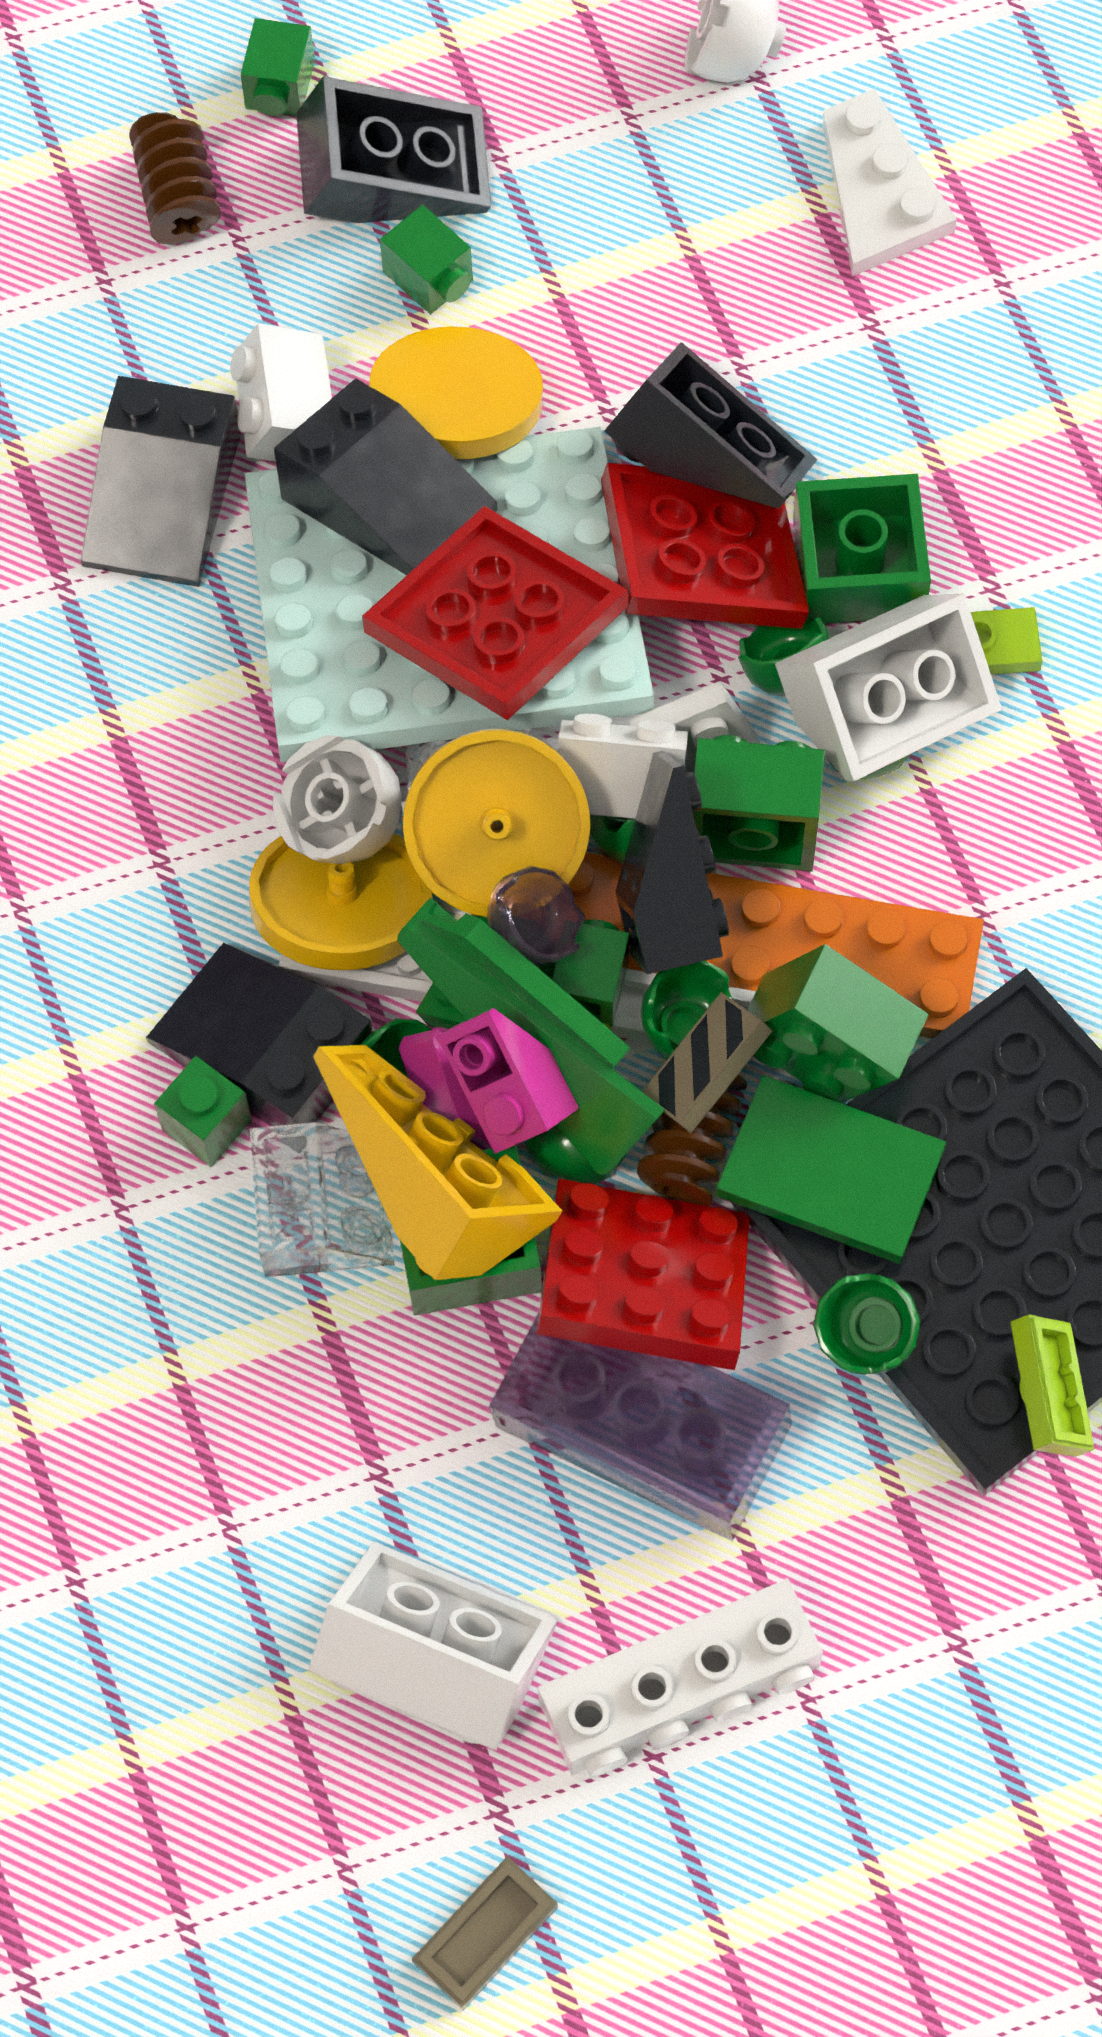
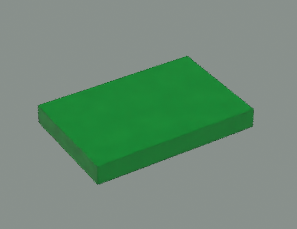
M762 1075L717 1185L716 1196L901 1264L945 1150L946 1141Z

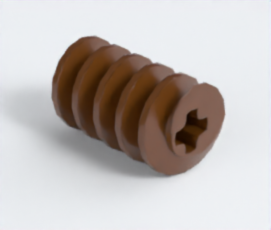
M155 112L143 115L137 119L130 128L129 139L133 147L132 151L135 164L137 165L139 183L142 185L141 192L143 201L146 204L145 209L148 222L150 223L151 237L159 244L173 245L185 243L194 239L200 232L208 230L215 225L221 217L220 205L215 200L217 197L215 184L210 181L212 179L211 166L206 162L208 155L206 146L202 143V128L195 121L179 119L176 115L167 112Z
M738 1074L692 1133H689L664 1113L651 1125L654 1132L646 1137L644 1151L647 1155L639 1160L636 1172L640 1180L651 1190L668 1199L711 1206L713 1195L699 1187L698 1184H714L719 1181L720 1172L705 1161H720L726 1158L728 1149L722 1143L712 1138H726L733 1135L735 1126L728 1119L720 1116V1113L736 1114L740 1112L742 1102L737 1097L728 1093L727 1090L739 1091L747 1089V1082L741 1075Z

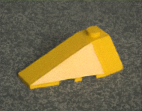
M368 1046L318 1047L313 1056L394 1232L414 1255L419 1268L432 1276L434 1280L481 1276L557 1221L562 1210L521 1165L508 1155L502 1156L498 1162L470 1141L476 1130L460 1118L452 1122L448 1118L428 1109L422 1104L426 1098L425 1091Z

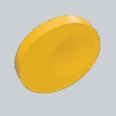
M460 326L436 327L407 335L391 344L379 355L373 364L369 378L370 387L401 404L454 459L485 457L516 445L533 430L539 420L542 409L543 380L534 359L515 342L496 333L477 328Z
M485 729L470 732L449 741L436 750L421 766L410 785L403 813V834L406 850L416 873L423 883L441 900L473 915L510 917L532 911L546 904L569 884L578 871L587 850L590 836V812L584 789L576 773L555 749L545 742L522 732L508 729Z
M394 833L390 842L375 855L354 864L351 862L345 864L317 862L290 848L283 837L280 836L271 842L259 855L251 870L249 879L250 914L262 938L272 948L291 960L327 970L369 968L390 961L404 953L405 949L397 940L399 932L425 902L433 897V892L423 883L409 859L404 838Z

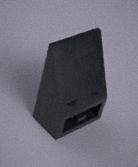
M664 751L653 753L615 890L623 931L629 932V954L647 975L723 957L719 938L729 936L728 922L723 903L720 898L713 899L706 875L716 872L711 844L707 835L700 836L695 826L693 812L702 810L701 794L694 772L686 773L684 765L678 763Z

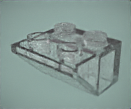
M316 1122L250 1128L258 1250L265 1278L395 1265L392 1225L348 1130Z

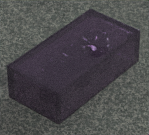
M538 1313L489 1405L495 1426L733 1542L792 1426L790 1403L712 1366L536 1334Z

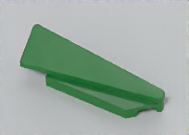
M429 898L401 929L397 936L398 943L465 1020H469L494 1008L551 1050L579 1106V1109L560 1121L556 1126L599 1175L604 1176L611 1172L665 1110L613 1069L631 1047L482 919L465 913L456 920L438 905L435 900Z

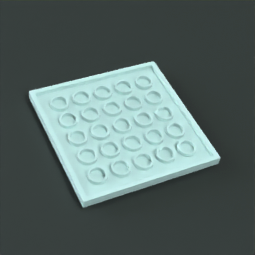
M601 426L526 436L516 445L493 455L473 459H455L497 501L498 511L496 513L620 585L601 484V477L608 463ZM277 469L245 473L280 762H287L305 743L326 735L353 739L372 750L451 740L470 732L485 729L518 731L561 725L562 719L574 720V717L579 714H599L615 718L643 714L655 709L654 692L639 617L634 614H625L624 610L508 721L364 633L362 615L407 575L282 500Z

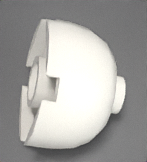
M699 0L696 9L702 12L697 29L690 28L685 52L686 71L708 80L727 83L743 80L760 68L766 56L775 58L778 55L786 33V24L777 22L779 14L778 0Z
M326 735L305 743L287 760L282 769V772L288 774L283 782L282 792L274 791L272 806L276 828L290 848L317 862L334 864L351 862L354 864L368 859L390 842L400 824L401 802L403 801L398 776L383 756L353 739Z

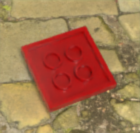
M617 463L606 464L601 477V484L620 586L628 590V608L625 609V614L802 629L809 609L785 503L778 509L649 471L645 466Z
M483 506L362 615L364 633L508 721L628 608V590L495 511Z
M558 1178L553 1201L559 1206L562 1213L557 1221L550 1225L536 1334L735 1371L741 1347L749 1219L742 1212L719 1207H710Z

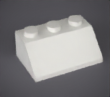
M964 593L920 596L775 663L795 723L818 749H825V757L847 781H856L1002 710Z
M374 1541L328 1603L308 1671L329 1679L334 1685L342 1689L358 1691L386 1703L400 1714L418 1717L449 1730L463 1741L481 1744L496 1751L517 1717L555 1630L558 1618Z

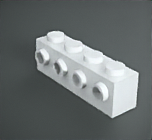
M787 1578L538 1686L539 1703L571 1776L587 1770L589 1777H596L623 1765L627 1761L624 1753L648 1742L653 1750H657L680 1741L690 1733L687 1725L712 1715L715 1722H722L745 1712L752 1707L751 1697L769 1689L775 1688L778 1695H783L807 1685L815 1678L812 1671L820 1668L823 1651L790 1580Z

